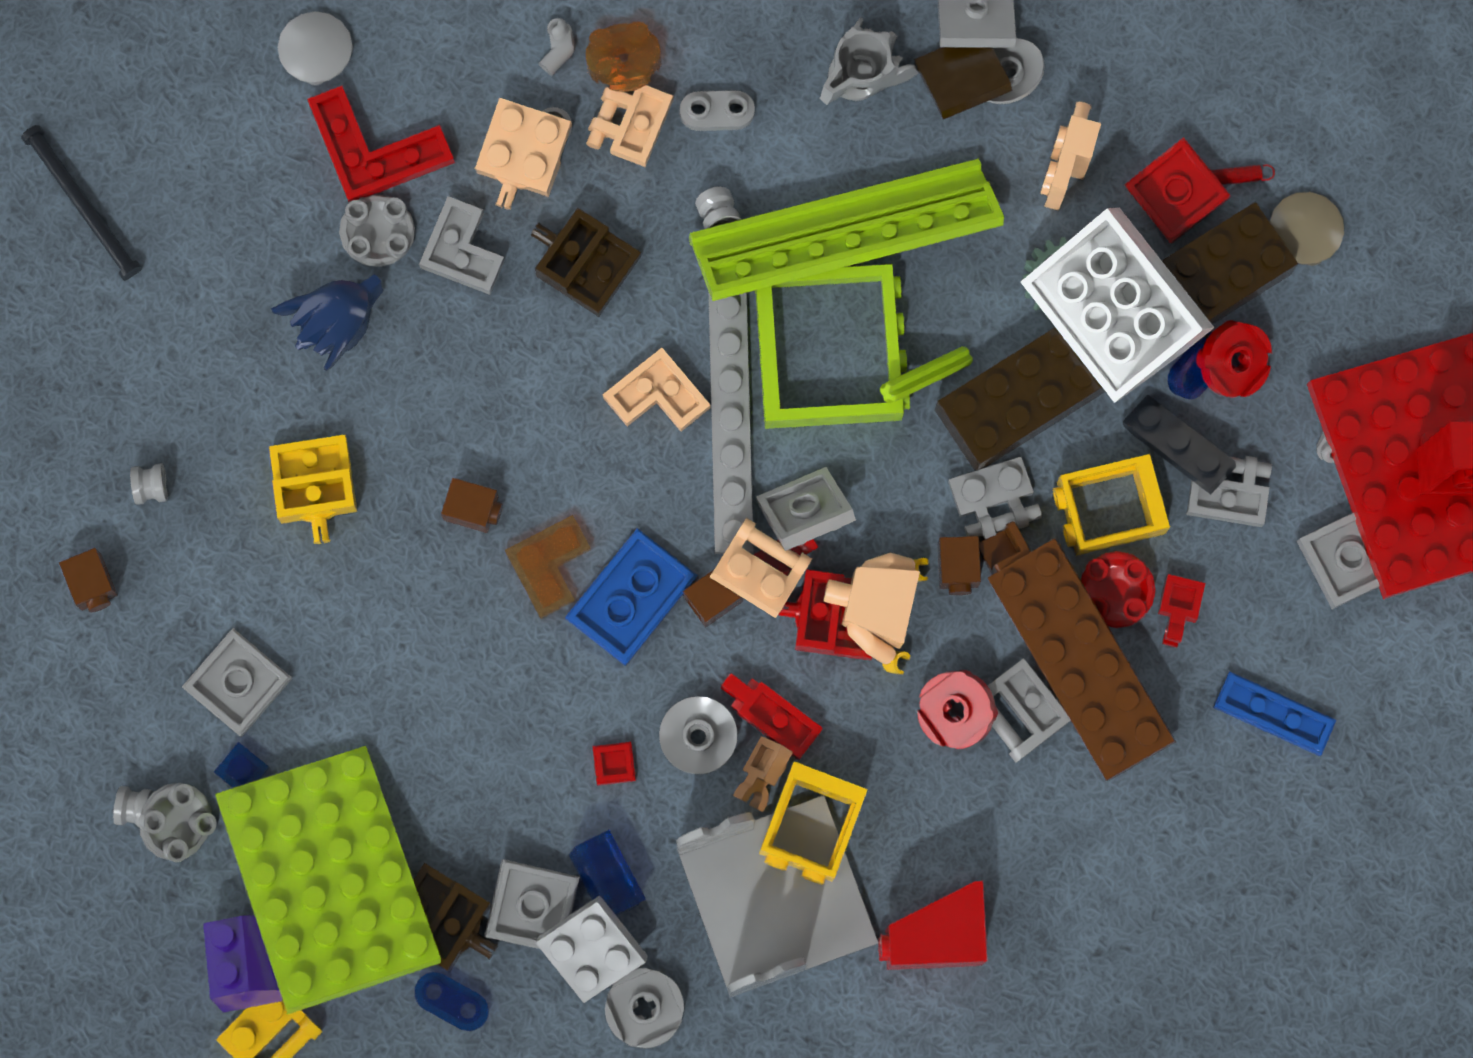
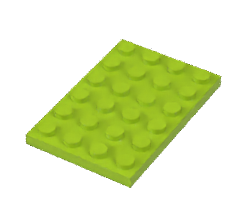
M366 746L215 794L287 1015L441 963L438 949Z

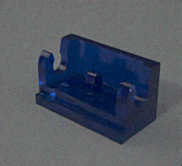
M610 830L575 846L569 853V857L591 899L594 900L601 896L617 917L627 910L630 911L636 908L641 902L646 900Z

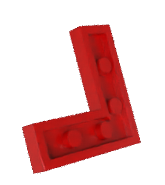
M343 86L307 99L349 203L353 200L372 196L455 163L440 125L369 152Z

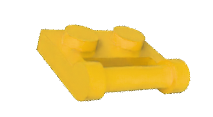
M280 1001L246 1008L216 1041L234 1058H255L293 1019L300 1028L271 1057L293 1058L311 1038L315 1040L323 1031L302 1010L287 1015L284 1003Z

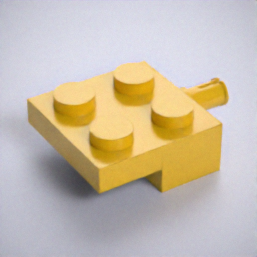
M346 435L269 446L278 520L281 524L296 521L311 522L313 543L322 544L320 529L322 541L324 543L330 542L327 520L336 515L357 512Z

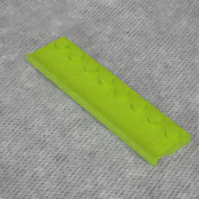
M975 159L692 232L689 234V242L695 253L711 299L716 301L1003 226L1004 215L990 183L984 177L980 160Z

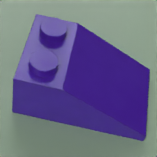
M255 915L237 916L203 923L210 999L223 1013L283 1001Z

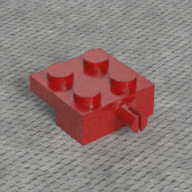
M806 569L803 592L797 603L786 601L783 609L778 614V616L795 618L797 627L795 650L872 661V657L848 635L847 627L842 625L845 607L823 602L829 579L851 584L852 578H845L843 574Z

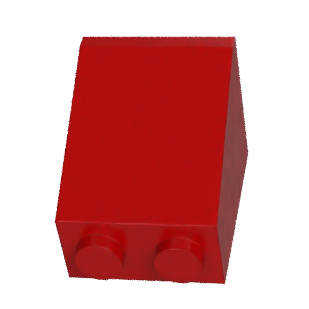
M974 881L890 924L885 930V935L878 937L879 961L887 962V970L982 966L986 963L987 945L983 881Z

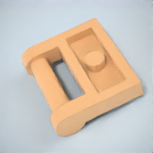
M746 518L710 575V578L776 618L812 558L803 552L801 555H798L790 549L785 551L781 543L755 528L756 523ZM747 540L792 568L788 576L743 549L742 546Z

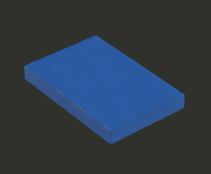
M637 528L566 615L565 619L626 666L683 596V591L691 586L698 575Z

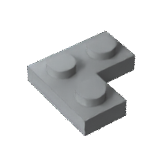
M448 196L419 266L423 270L491 295L505 260L503 256L471 245L484 215L483 209Z

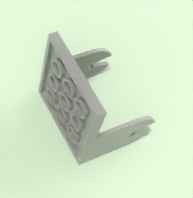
M823 795L787 808L772 846L828 866L839 834L825 796ZM750 812L726 818L719 826L711 829L700 827L676 840L679 857L730 998L878 944L845 852L835 879L832 882L825 879L823 885L801 877L803 871L788 865L785 871L764 863L766 856L760 855L759 851L773 814L754 820Z

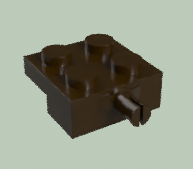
M580 208L575 210L558 234H555L540 222L531 233L532 237L548 246L547 252L535 267L536 277L600 317L641 258L640 251L612 234L609 227Z
M424 863L413 881L441 958V963L437 965L451 972L461 954L470 947L490 960L493 953L483 948L481 944L494 952L498 945L481 936L479 932L481 922L491 908V903Z

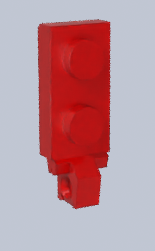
M730 673L720 689L735 699L730 707L737 712V715L773 742L792 751V756L798 761L823 730L820 725L763 682L758 683L751 679L746 685Z

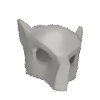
M862 17L859 18L856 24L845 33L838 43L820 99L826 105L839 97L853 101L864 100L887 87L896 86L917 75L918 70L912 64L898 68L902 57L892 56L893 47L897 39L895 33L892 31L889 33L873 32L871 28L863 29L861 26L864 19Z

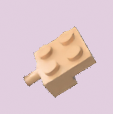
M499 98L475 167L478 174L496 179L503 184L495 205L501 208L504 205L505 209L511 210L517 189H526L549 197L561 164L560 158L572 126L571 121Z
M1076 102L1074 114L1071 116L1068 127L1060 126L1050 158L1057 162L1050 161L1040 193L1047 195L1044 207L1059 211L1070 176L1081 180L1085 177L1101 123L1087 119L1091 105L1085 102Z

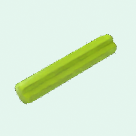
M962 346L882 384L880 392L885 402L892 403L970 366L973 362V357L970 355L969 349Z

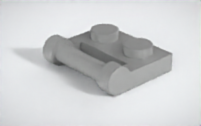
M1024 658L988 685L993 697L999 693L1032 734L1023 742L998 710L997 719L993 722L992 727L1011 750L1009 755L1015 763L1019 762L1071 721L1066 711Z

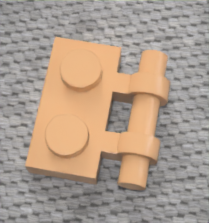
M614 76L610 87H606L602 94L601 100L603 104L597 118H592L588 128L591 133L586 144L591 148L599 150L604 138L614 139L610 149L612 155L646 167L673 102V95L638 82L632 96L624 93L628 81L620 76ZM617 107L626 109L620 126L611 123Z

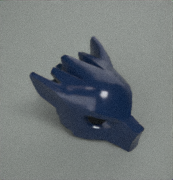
M375 274L360 284L345 280L332 281L309 294L287 300L271 308L272 313L281 316L295 314L290 324L292 327L301 326L300 334L297 337L298 341L295 345L296 349L302 350L315 346L313 351L321 356L329 353L330 355L323 367L327 371L336 364L346 351L355 347L365 335L369 325L370 310L384 290L381 280Z

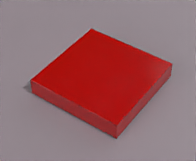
M1184 137L1124 184L1171 244L1231 198V195Z

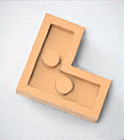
M660 348L603 394L604 400L627 427L657 403L676 427L683 431L708 411L711 406L663 348Z

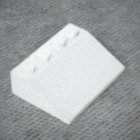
M1107 208L1021 281L1025 289L1114 403L1183 354L1214 328L1120 208Z

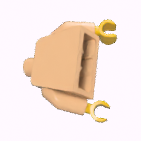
M887 553L866 560L861 567H856L851 584L830 579L827 583L823 602L845 607L842 625L847 627L848 635L869 656L881 662L884 670L889 673L904 674V671L898 668L897 661L899 658L910 660L908 652L897 651L894 648L900 649L904 644L917 583L928 580L927 576L924 577L919 572V565L929 564L927 558L912 559L894 553Z

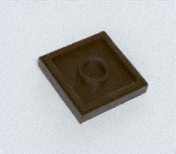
M942 47L914 59L918 72L943 120L1013 91L1011 82L992 47Z

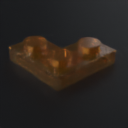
M571 515L505 550L540 619L575 602L558 567L591 551V548L574 516Z

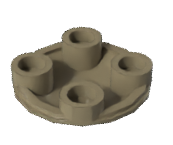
M1299 192L1284 198L1275 207L1270 219L1271 225L1299 264L1316 266L1322 261L1329 259L1340 247L1344 236L1343 218L1337 206L1326 197L1313 192Z

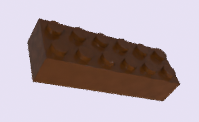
M1055 538L988 577L993 589L1106 781L1114 779L1176 743L1174 736Z

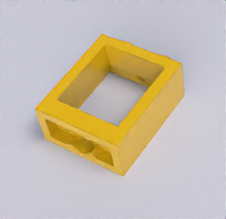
M1150 454L1060 475L1057 481L1058 487L1053 488L1056 507L1058 511L1064 509L1068 523L1063 525L1066 544L1068 547L1074 546L1076 556L1164 535L1170 528ZM1133 474L1147 526L1085 540L1072 489Z
M793 762L759 851L760 855L766 856L764 863L785 871L788 865L803 871L801 877L817 884L823 885L825 879L832 882L835 879L868 789ZM795 784L850 805L828 866L772 846Z

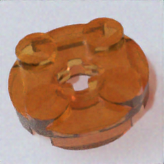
M635 21L630 24H615L604 29L594 30L589 37L590 43L586 48V63L589 75L598 84L599 81L608 84L609 90L628 92L642 88L651 81L650 76L655 73L656 69L659 71L662 58L659 42L655 35L648 31L647 25L643 22ZM624 53L630 54L627 61H621L619 57H616Z

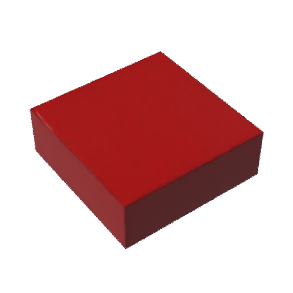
M631 742L592 746L597 786L636 781Z

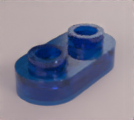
M1211 331L1186 350L1171 367L1168 374V387L1174 395L1185 399H1195L1208 388L1203 379L1201 369L1196 363V357L1199 350L1204 347L1206 340L1212 333ZM1186 373V381L1182 384L1183 376Z
M431 972L423 975L416 983L414 995L418 1005L440 1019L468 1032L480 1029L487 1022L489 1017L487 1001L480 994L442 973ZM431 985H439L441 988V995L435 1000L427 996V989ZM465 1004H473L476 1008V1014L470 1019L464 1018L461 1013L462 1007Z

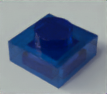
M238 742L215 769L214 773L232 788L260 780L270 767Z

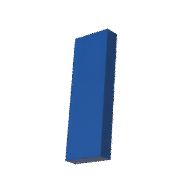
M1232 672L1227 674L1213 708L1318 756L1322 755L1336 723L1335 719Z

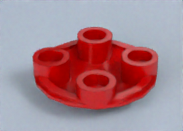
M1115 551L1104 553L1096 559H1092L1086 565L1081 581L1109 627L1121 628L1132 626L1146 616L1153 605L1156 588L1153 574L1145 562L1133 554Z

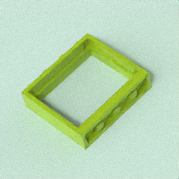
M893 264L842 267L755 290L765 429L902 421L904 409H910V395L892 403L780 409L772 288L881 281L888 381L901 376V373L907 372L906 350H899L898 336L904 335L903 313H896L895 299L901 298L900 276H893Z

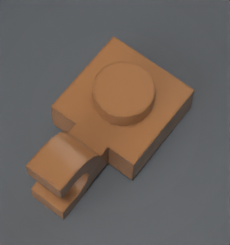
M761 736L743 768V771L747 772L748 775L745 781L737 787L733 796L747 803L751 794L754 793V797L749 805L763 812L769 800L766 786L767 784L775 786L779 777L784 773L787 762L793 752Z

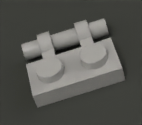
M1245 456L1244 459L1230 457L1236 461V468L1232 473L1242 474L1241 482L1224 480L1211 495L1191 480L1186 515L1256 527L1264 526L1270 487L1254 484L1255 477L1270 478L1272 464L1258 462L1257 457Z
M1022 457L948 480L959 516L963 517L975 513L978 523L964 527L966 536H979V538L983 537L986 540L995 536L996 532L1003 531L1006 524L1012 521L1015 522L1018 529L1028 527L1029 522L1042 518L1038 504L1024 508L1020 501V498L1033 495L1034 493ZM1004 503L1008 504L1009 513L993 518L990 517L988 508Z

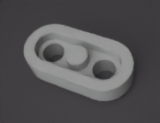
M737 90L692 92L685 96L680 104L681 121L687 128L694 131L740 130L752 122L755 114V105L752 98L745 92ZM732 104H740L743 110L739 113H733L729 110V107ZM695 105H702L706 110L702 114H695L691 109Z

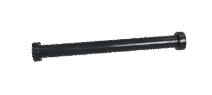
M35 125L30 127L22 134L21 139L26 145H31L117 264L120 269V277L123 281H127L142 270L141 265L138 261H132L43 137L45 132L41 126Z

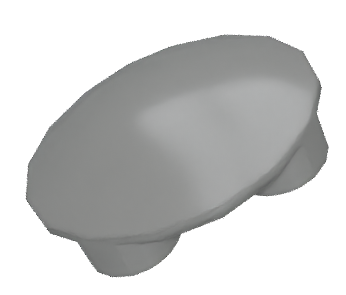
M316 11L300 14L288 22L280 34L277 47L280 62L286 71L298 80L308 82L311 85H320L342 73L353 53L350 33L342 21L331 14Z
M372 195L348 203L345 213L341 218L339 235L343 248L352 259L366 266L382 267L394 264L407 254L414 241L415 226L412 216L402 200L389 196Z
M180 782L167 784L154 791L144 803L139 818L140 836L146 848L157 857L173 862H181L196 853L208 835L215 831L216 818L211 812V807L205 795L197 788Z

